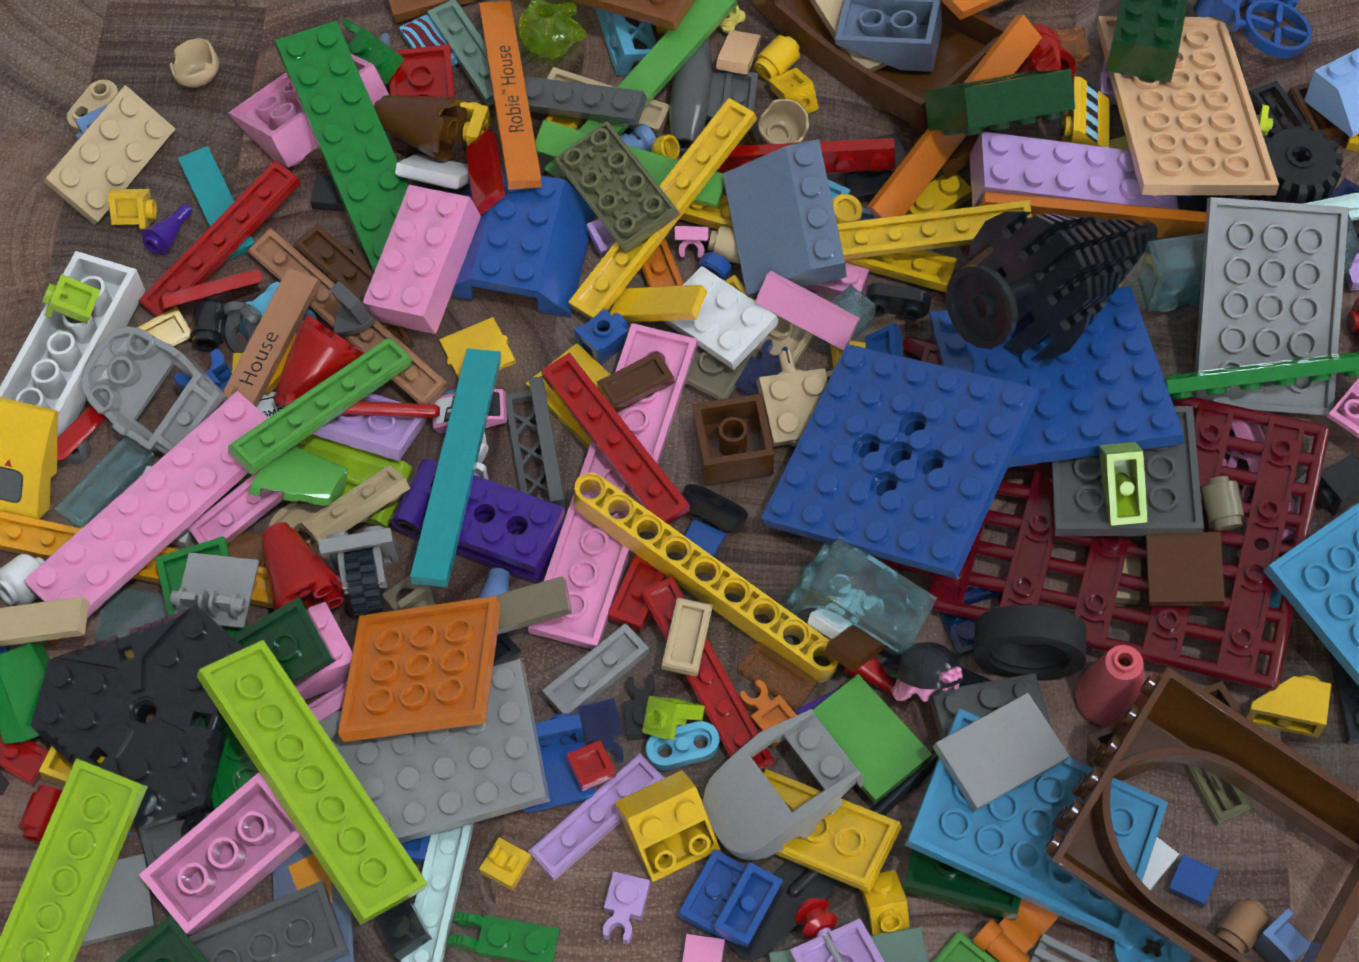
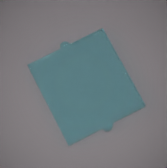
M121 587L107 600L105 608L100 610L102 617L94 640L98 642L114 635L121 638L129 635V631L133 628L142 627L144 624L153 623L158 619L168 617L164 595Z

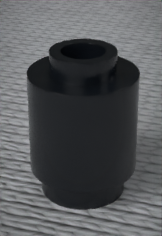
M204 299L194 306L190 337L193 340V346L203 351L219 349L220 344L223 343L225 338V324L228 315H224V305L216 299Z

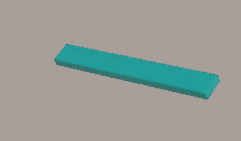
M466 349L410 575L412 584L448 588L500 368V351Z

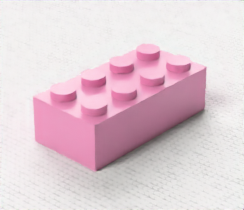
M413 185L408 186L362 302L374 319L382 323L432 334L437 333L481 218L470 197Z
M258 772L142 871L139 876L186 934L193 935L208 928L306 842L260 772Z

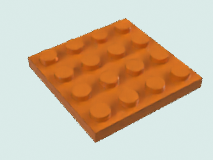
M497 596L359 616L338 730L342 741L349 742L486 723L501 604Z

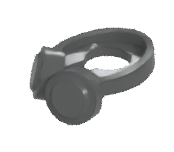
M232 301L223 306L224 315H228L225 324V336L229 347L235 353H244L262 318V314L252 305ZM244 316L246 318L245 327L248 330L249 338L242 345L236 340L235 331L241 325L242 317Z

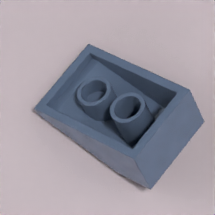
M844 0L835 36V44L900 70L933 72L943 26L941 0Z

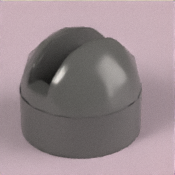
M86 439L77 447L79 452L74 454L72 452L65 459L68 463L81 464L90 457L91 447Z

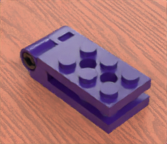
M423 459L409 484L410 489L405 492L391 519V523L398 530L416 541L420 539L438 466L437 461ZM474 475L455 555L492 569H505L511 576L533 584L540 583L555 550L565 520L563 519L565 509L560 505Z

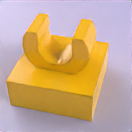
M499 837L479 870L484 876L513 891L532 861V856Z

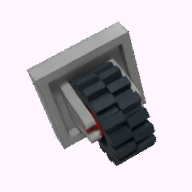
M370 526L365 528L362 533L349 535L346 532H336L328 535L327 539L318 540L322 559L336 574H340L344 594H350L354 615L361 616L384 612L382 588L388 587L385 566L400 563L399 550L391 528Z

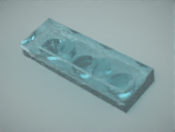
M126 435L55 508L56 512L74 527L83 528L122 494L143 473L146 466H149L156 459L153 452Z

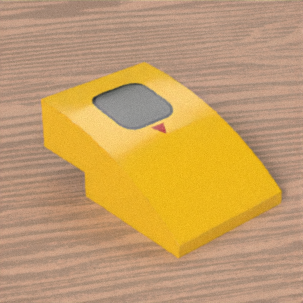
M0 397V511L40 519L50 510L51 478L57 473V410Z

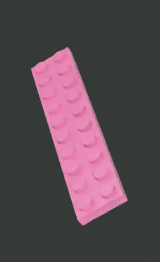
M632 323L615 372L658 351L675 380V383L617 412L659 465L698 343L696 338ZM591 441L580 476L586 473L600 475L639 503ZM593 491L582 493L584 497L590 499L598 496ZM573 494L544 581L561 576L565 578L572 614L528 626V631L530 634L593 650L601 643L608 622V612L616 597L631 550L582 516L574 507ZM615 511L610 514L615 519L626 517L621 511Z

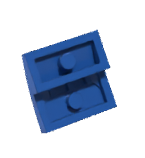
M714 849L681 907L677 918L714 936L748 947L783 880L751 862L745 866Z

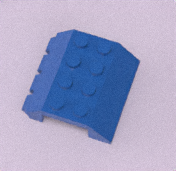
M501 168L505 196L485 214L481 215L452 291V296L472 300L474 295L473 287L534 297L537 298L538 312L571 318L573 308L568 301L578 289L590 239L586 225L594 221L595 213L575 187L564 179L541 175L540 188L508 190L505 169ZM469 185L467 186L465 196L470 197L472 200L471 187Z

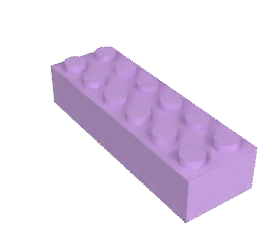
M983 132L980 133L969 155L972 207L979 206L984 192L1178 210L1177 195H1141L1130 150Z

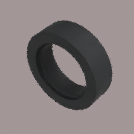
M1011 605L995 608L983 613L975 621L973 658L984 670L1007 678L1034 673L1037 680L1067 677L1077 673L1085 666L1087 628L1085 623L1077 616L1052 607ZM1016 642H1034L1042 644H1022Z

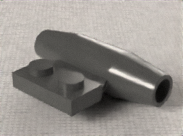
M709 38L705 40L673 77L669 106L670 135H673L678 140L680 153H686L703 131L706 119L711 121L728 98L754 112L758 73L748 72L746 75L728 71L713 73Z

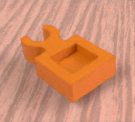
M759 679L755 681V688L760 693L759 697L750 698L744 690L740 692V699L745 708L756 711L751 715V719L759 732L797 716L780 694L773 700H770L767 686ZM783 739L782 741H780V742H778V743L775 741V742H773V743L770 744V745H771L773 748H775L777 745H779V744H780L781 742H783L785 739Z

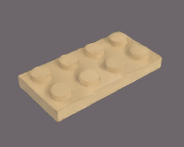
M125 85L44 178L43 182L95 225L109 210L108 192L111 189H126L173 133L175 128Z

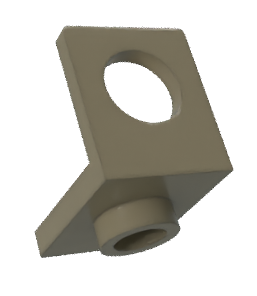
M410 575L383 593L384 600L393 611L435 605L431 588L428 585L419 586V584H412ZM404 590L412 591L410 594L396 602V598L400 592Z

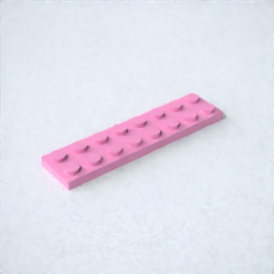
M238 391L234 393L24 579V583L43 602L83 596L90 601L88 618L249 473L228 453V445L267 420L268 417Z

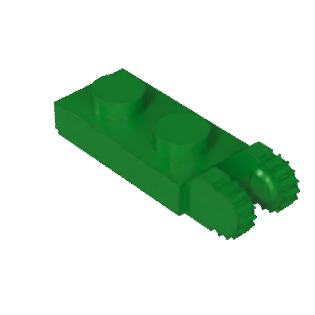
M345 18L342 24L347 30L356 34L350 44L345 39L350 53L374 64L382 82L387 85L404 60V57L363 27L360 28Z
M454 913L452 922L461 927L479 929L481 932L479 940L462 935H449L447 945L451 948L473 952L479 957L506 962H554L560 936L559 928L488 915L481 917L473 913Z

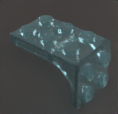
M839 535L831 546L825 543L817 553L814 561L811 560L800 576L802 582L794 588L785 604L790 607L789 611L794 615L808 608H820L836 613L892 650L903 655L915 643L937 598L878 559L850 545L845 538Z

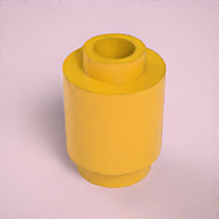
M776 36L757 55V61L753 65L756 73L768 82V79L788 71L800 59L799 45L790 36Z

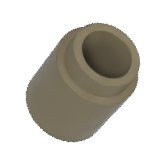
M1229 476L1208 479V486L1201 488L1207 520L1208 523H1212L1213 530L1225 531L1242 526L1241 517L1245 515L1237 481H1229Z

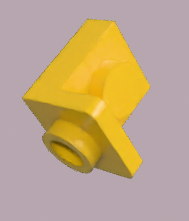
M797 67L768 79L770 90L779 99H791L800 103L808 114L818 110L813 81Z
M476 102L460 103V107L466 108L467 120L462 134L463 140L467 142V146L486 129L491 130L492 128L489 107Z

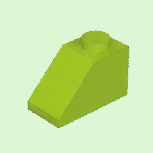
M1136 442L1099 445L1101 481L1110 525L1148 522L1143 450Z

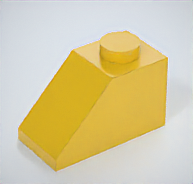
M1293 676L1280 684L1276 690L1269 691L1253 701L1245 718L1257 726L1319 738L1327 725L1331 683L1321 682L1320 679L1314 676Z

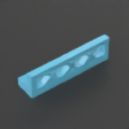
M595 8L616 76L629 75L633 62L641 61L657 44L651 24L639 21L640 25L636 28L625 20V16ZM637 38L646 44L648 49H635L633 40Z

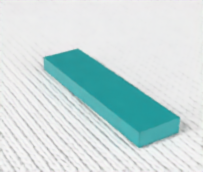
M207 146L179 157L178 161L210 227L235 201ZM251 235L226 262L249 253L247 250L254 244Z

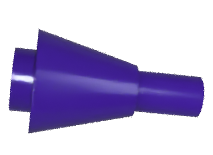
M182 204L172 215L144 229L141 235L146 249L154 254L166 255L181 228V224L193 213L191 207L187 204Z

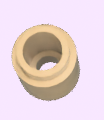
M720 225L718 232L712 230L708 250L724 256L728 262L740 264L734 229Z

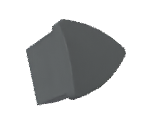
M340 281L329 290L341 305L334 323V332L340 337L355 335L375 323V319L360 299Z

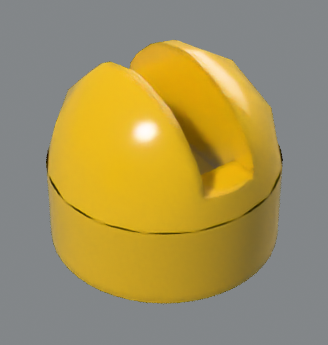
M673 135L659 136L652 142L651 152L676 160L680 152L679 142Z

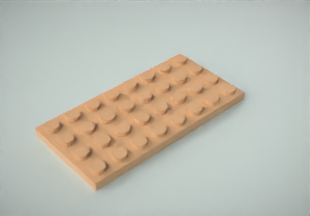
M1117 16L1098 17L1097 30L1106 64L1108 62ZM1185 17L1179 53L1171 83L1108 71L1141 195H1276L1279 183L1226 22L1216 17Z

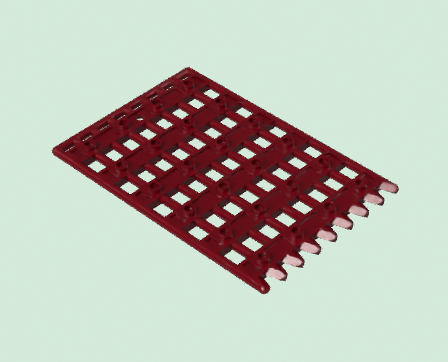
M908 336L903 340V348L922 358L921 361L941 366L934 341ZM1193 396L1180 399L1171 398L1174 406H1193V411H1197L1194 426L1200 492L1201 488L1208 486V479L1219 476H1229V481H1237L1239 484L1254 487L1251 504L1242 502L1245 515L1243 517H1248L1245 534L1226 530L1214 531L1213 527H1209L1201 492L1203 532H1221V544L1241 549L1238 566L1223 563V578L1234 580L1231 598L1225 597L1224 606H1203L1228 612L1224 630L1188 622L1191 606H1152L1151 613L1115 605L1119 587L1148 594L1147 578L1122 573L1126 555L1146 560V545L1130 542L1131 536H1055L1053 493L1050 481L1052 479L1051 462L1019 466L1035 470L1031 487L1004 480L1001 481L996 492L997 494L1027 500L1024 515L1020 517L988 510L957 579L841 547V555L860 566L859 571L835 573L831 582L836 588L851 589L861 594L975 621L980 615L991 609L964 603L968 586L1003 593L1000 607L1039 605V602L1072 609L1075 610L1074 615L1080 618L1086 625V647L1108 652L1115 646L1127 645L1135 648L1141 654L1143 661L1274 691L1279 687L1294 607L1283 594L1279 609L1268 607L1271 590L1279 589L1266 575L1264 570L1276 561L1278 557L1283 556L1309 538L1330 430L1324 424ZM1232 419L1266 426L1267 431L1264 443L1230 436ZM1303 435L1314 437L1311 453L1300 451ZM1226 449L1260 456L1258 473L1223 466ZM1297 465L1308 467L1305 483L1294 481ZM1291 495L1302 497L1298 514L1288 512ZM985 523L1019 531L1015 548L982 541ZM1285 526L1295 528L1292 545L1281 543ZM1055 539L1090 547L1087 563L1082 564L1051 557ZM1258 541H1263L1267 544L1268 548L1261 551L1254 544ZM977 554L1011 562L1007 579L973 572ZM898 569L931 576L932 579L928 593L924 594L894 587ZM1047 571L1083 578L1079 595L1076 596L1043 588ZM1111 619L1148 627L1144 645L1107 637ZM1265 621L1276 623L1272 641L1262 639ZM1184 636L1221 644L1217 663L1181 655ZM1258 654L1269 656L1266 674L1255 672Z

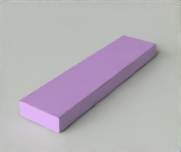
M639 753L616 773L615 778L608 780L590 799L584 801L528 850V853L531 854L532 859L545 873L555 881L622 822L615 805L616 801L664 779V777Z

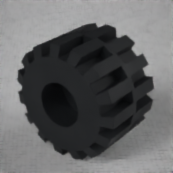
M1293 123L1283 125L1282 130L1277 127L1272 128L1268 131L1267 136L1263 137L1279 187L1276 195H1251L1249 200L1304 204L1331 198L1343 171L1341 167L1344 161L1342 153H1336L1338 145L1334 140L1327 141L1325 139L1326 133L1320 129L1317 132L1309 130L1310 125L1301 124L1300 128H1295Z

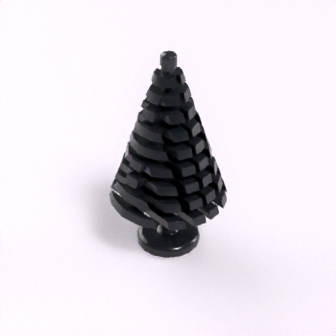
M1005 211L985 221L971 242L967 260L977 255L987 245L988 248L992 246L994 251L978 265L972 264L956 271L948 282L945 298L947 312L954 328L965 341L977 348L992 349L1006 343L1005 347L1020 355L1035 344H1040L1050 337L1053 342L1032 359L1050 360L1069 352L1147 250L1150 241L1157 237L1158 229L1153 222L1145 221L1141 223L1138 220L1122 219L1104 221L1102 218L1066 216L1054 213L1036 214L1033 217H1027L1032 212ZM1004 272L1007 274L1005 278L1002 276ZM1029 318L1036 319L1007 342L1015 332L1016 327L1022 325Z

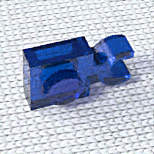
M767 339L762 345L763 356L761 360L751 356L735 383L737 390L747 395L759 394L756 384L759 377L777 375L782 372L776 368L781 365L778 355H771L769 353L773 347L771 339ZM784 346V347L782 348L781 352H782V351H786V352H787V351H788V348Z
M614 698L578 707L587 744L589 745L601 740L606 752L614 751L617 754L619 763L624 762L623 750L613 739L624 736Z

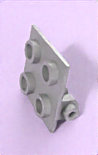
M189 553L181 588L178 591L173 590L171 593L170 601L172 605H176L175 613L197 605L220 626L244 629L260 561Z

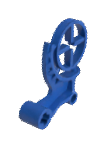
M1197 0L1193 7L1194 12L1200 17L1213 16L1226 22L1229 32H1236L1239 27L1242 28L1244 35L1253 46L1274 57H1297L1305 51L1312 39V29L1309 22L1295 9L1299 3L1298 0ZM1249 4L1250 6L1243 18L1240 19L1239 8ZM1260 11L1273 12V21L1253 13ZM1283 17H1285L1298 29L1284 25L1282 29L1278 27ZM1255 28L1270 32L1272 28L1275 29L1271 36V41L1263 37ZM1281 37L1302 44L1297 46H1283L1280 45Z

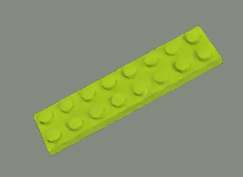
M264 640L199 669L196 677L360 925L425 889L428 883Z

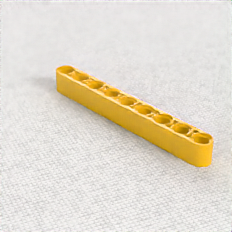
M586 473L576 480L573 504L582 516L657 570L664 573L668 578L673 576L678 585L703 603L713 605L712 609L810 680L823 683L833 677L839 662L825 653L827 643L831 640L600 475ZM593 491L598 496L590 499L584 497L582 493ZM615 511H621L626 517L615 519L610 514ZM646 531L652 533L655 537L645 540L638 534ZM678 552L684 558L678 561L672 560L667 554ZM701 572L708 573L713 579L701 581L696 575ZM735 593L742 600L737 603L731 602L726 599L725 595ZM764 614L771 619V622L767 624L760 623L754 616ZM794 635L801 643L791 645L784 640V636ZM823 656L828 659L830 665L820 666L815 663L813 658Z

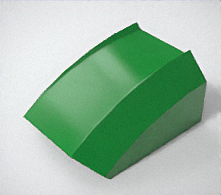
M31 642L0 654V738L4 744L24 742L40 736L30 725L50 659L43 644Z

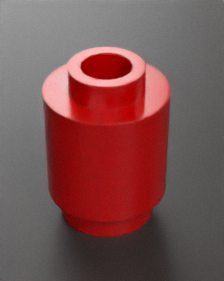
M39 785L37 792H32L18 825L19 829L24 832L23 837L25 839L40 844L62 790L48 785Z

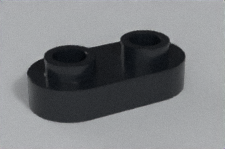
M872 283L865 287L862 303L871 313L877 315L887 313L916 320L929 313L931 296L926 291L918 288Z
M689 484L684 487L682 496L690 505V511L687 512L689 515L706 519L724 533H733L743 529L748 517V513L743 507L703 486Z

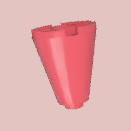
M1118 645L1084 669L1077 680L1074 693L1076 706L1086 720L1089 722L1093 721L1104 729L1111 726L1121 712L1126 713L1141 694L1140 688L1146 680L1141 654L1131 646Z

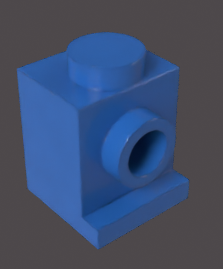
M604 309L582 327L577 326L574 329L575 344L579 343L602 365L623 349L628 336V324L619 313L611 315Z

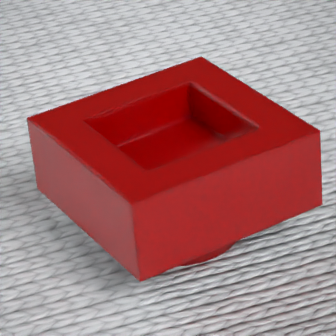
M601 740L566 754V760L582 792L616 777V770Z

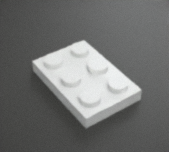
M703 266L682 285H702L707 291L697 320L663 321L680 334L696 338L699 347L733 370L779 323L775 314L759 306L754 300Z

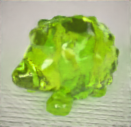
M533 0L530 2L527 9L520 15L518 22L519 38L522 40V45L527 46L531 52L537 53L542 58L549 57L555 60L559 56H564L573 44L586 38L584 28L575 19L569 17L577 13V5L572 1L562 3L561 5L552 4L545 0Z

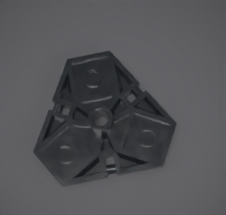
M196 605L169 615L166 618L158 619L153 623L150 622L142 627L133 628L127 636L120 638L114 635L106 640L84 646L82 649H76L51 658L47 664L30 726L72 766L77 758L148 786L133 820V824L141 830H146L209 807L227 735L221 732L223 720L225 719L196 676L199 669L244 649V647ZM133 649L135 657L126 659L125 652ZM156 708L157 711L154 719L146 723L147 714ZM201 716L208 717L206 728L198 727ZM105 752L108 756L99 764L97 760Z

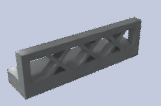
M543 377L529 378L531 390L506 394L507 415L520 491L533 496L537 490H540L549 496L551 503L564 507L565 514H567ZM533 401L534 410L526 419L514 412L513 404ZM535 419L537 426L532 423ZM516 422H518V423L521 424V426L518 428V430H517ZM527 429L539 435V440L532 449L519 442L520 437ZM540 449L542 452V456L537 454ZM521 452L526 454V457L523 460ZM532 459L544 465L545 469L537 480L524 472V469ZM545 480L547 481V487L543 485ZM526 482L532 485L529 490L527 489Z

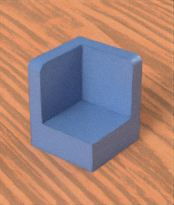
M1289 908L1260 935L1254 944V947L1269 962H1295L1308 950L1311 944L1289 923V920L1294 915Z

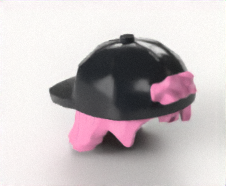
M934 642L913 644L903 654L891 657L882 663L884 672L897 678L895 686L891 689L892 695L897 701H905L911 698L914 693H917L924 702H927L929 696L938 689H942V691H947L954 687V690L959 689V683L963 678L962 669L956 655L945 646Z

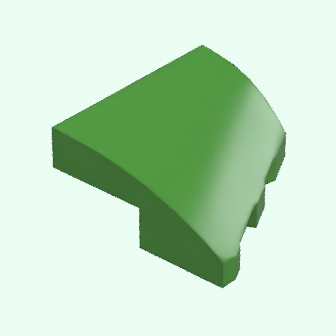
M294 446L259 471L250 485L249 494L260 496V491L263 489L282 492L283 500L305 501L314 505L328 506L344 493L348 468Z

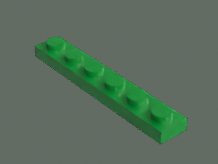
M1359 351L1166 375L1163 377L1169 394H1171L1173 399L1192 397V391L1204 389L1206 394L1226 393L1228 386L1240 385L1241 390L1262 388L1261 382L1274 381L1275 385L1278 386L1296 384V378L1308 376L1309 381H1324L1331 379L1332 373L1340 372L1344 373V377L1359 376Z

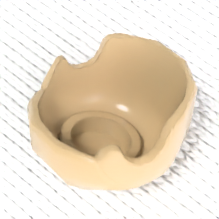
M201 38L187 40L174 49L175 63H170V69L178 84L197 88L212 81L219 70V59L209 40Z
M776 99L772 101L759 118L757 124L759 138L764 144L801 143L809 129L808 113L800 103L791 99Z

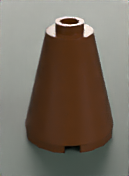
M385 95L374 104L384 131L437 161L449 162L457 153L451 151L455 142L461 143L463 140L462 134L467 120L466 108L460 107V103H463L462 99L455 97Z

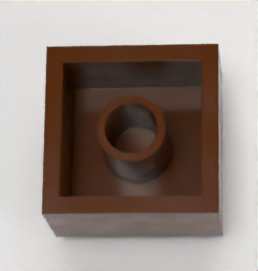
M762 394L692 404L693 427L705 485L774 474V451Z

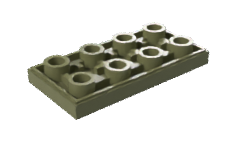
M608 121L554 158L558 167L625 254L680 215L675 205Z

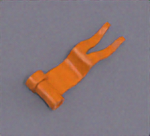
M1022 899L1016 921L1004 918L997 924L991 919L976 935L972 943L983 952L987 950L999 962H1029L1031 959L1026 953L1059 918V915Z

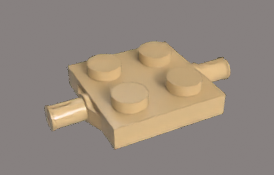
M791 350L778 353L782 369L781 373L759 377L756 381L758 393L762 394L772 446H797L828 383L825 368L808 371L797 370Z

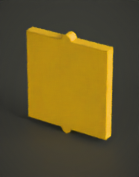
M494 317L439 339L448 358L447 365L453 368L458 380L467 348L500 351L501 363L499 370L516 363L507 344L508 337L502 335Z

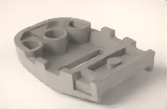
M131 326L115 329L101 341L88 360L82 376L83 391L88 402L98 413L104 414L113 423L112 428L120 434L127 435L139 442L138 444L145 448L159 451L165 455L209 417L222 401L225 402L228 399L197 363L169 343H165L142 329ZM177 365L192 378L153 433L137 419L173 366Z
M810 709L758 733L731 756L707 783L703 797V806L713 832L731 854L745 860H759L783 850L784 844L799 836L804 839L816 830L814 826L829 813L832 815L843 805L841 797L856 783L859 787L863 786L865 780L861 772L854 766L816 717L813 710ZM783 739L788 742L824 790L793 813L752 759V757L776 741L778 743Z

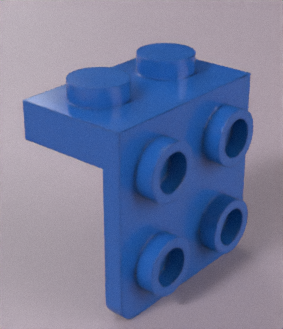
M562 713L551 717L548 721L535 723L550 802L522 810L525 813H533L590 799L595 794L594 787L582 792L566 760V754L585 746L580 715Z

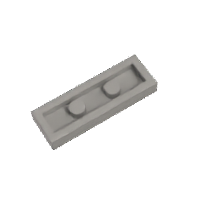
M625 623L542 690L543 697L559 714L568 713L575 715L649 655V647Z

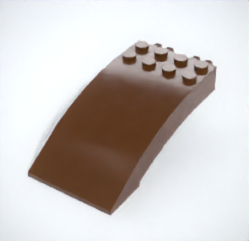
M750 0L784 36L793 38L799 45V49L825 71L876 106L924 132L928 129L924 90L964 83L1007 28L979 13L960 20L941 1L943 26L933 72L900 70L890 65L872 72L841 51L810 0Z

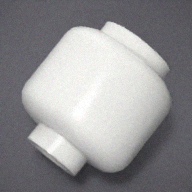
M20 554L1 567V599L11 606L14 604L17 606L31 604L39 597L27 587L23 580L45 561L40 557L33 558L27 554Z

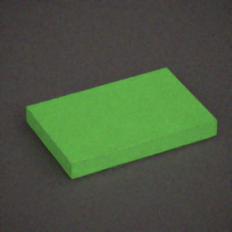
M859 674L813 709L819 721L854 766L861 772L865 784L860 788L874 804L878 803L932 759V753Z

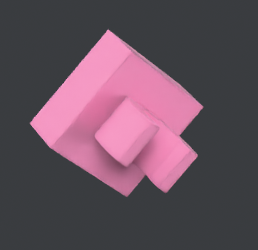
M675 226V240L683 241L679 246L680 257H685V249L690 244L697 246L698 258L703 256L705 249L701 242H709V227Z

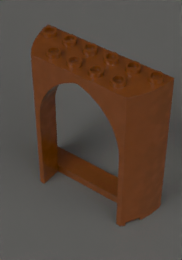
M1170 667L1164 669L1159 675L1152 672L1141 686L1139 697L1126 713L1121 712L1112 723L1109 731L1114 734L1107 744L1102 743L1091 758V762L1095 766L1088 776L1083 774L1072 790V794L1076 796L1069 807L1064 806L1055 817L1052 825L1057 829L1044 847L1045 858L1197 962H1252L1166 904L1149 890L1126 861L1113 829L1110 811V790L1113 777L1122 770L1152 762H1176L1204 769L1229 782L1353 865L1350 874L1301 961L1332 962L1359 914V793Z

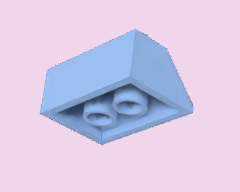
M1359 48L1314 70L1304 99L1306 103L1351 138L1359 134Z

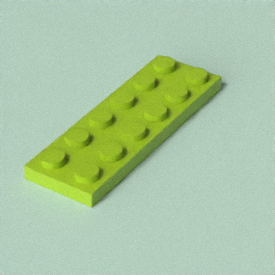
M76 758L0 936V962L75 961L148 786Z

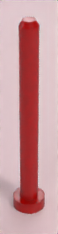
M286 392L285 407L298 399L295 398V393ZM359 401L341 414L437 418L440 416V407L436 404Z

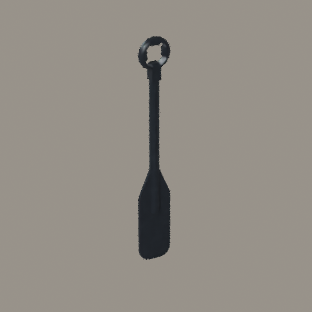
M935 750L931 752V760L876 803L870 810L886 816L934 770L939 757ZM788 860L773 874L781 878L783 883L748 947L725 940L726 943L744 960L750 962L760 961L799 925L795 922L794 917L800 904L810 898L826 899L833 891L837 880Z

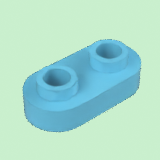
M703 721L678 726L674 740H666L656 736L649 738L646 745L647 759L654 768L662 771L710 760L718 752L719 734L713 725ZM698 740H704L708 744L705 748H697L694 743ZM662 749H669L672 752L666 758L661 757L658 753Z

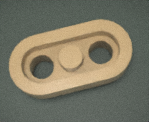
M98 80L93 82L70 108L67 114V121L75 134L80 133L75 121L76 119L80 118L82 114H88L109 104L119 92L117 86L112 81Z

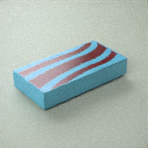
M427 14L399 27L400 34L410 49L447 45ZM451 51L452 66L457 64V60Z

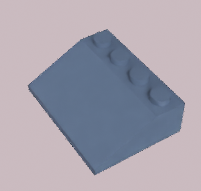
M819 139L782 147L723 173L746 295L749 298L758 296L765 277L770 271L801 287L847 278L843 250Z

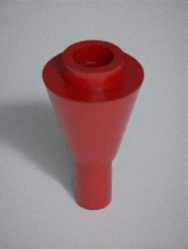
M876 656L855 672L848 668L843 671L852 677L859 674L866 683L874 687H880L895 699L891 689L895 686L896 681L884 672V668Z

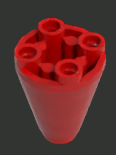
M307 315L298 327L275 388L277 394L273 400L285 407L286 392L295 393V398L301 397L360 357L363 352L310 315Z
M280 522L268 527L263 532L262 537L264 541L262 544L274 611L297 597L304 600L307 608L326 602L331 610L343 603L344 598L341 594L343 585L339 576L294 528H291L286 522Z

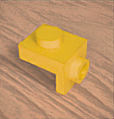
M111 189L108 192L111 225L139 224V229H146L153 222V219H156L157 205L156 201L151 199L150 189Z
M896 870L879 873L870 893L860 890L869 914L872 934L877 935L908 929L910 925L907 899Z

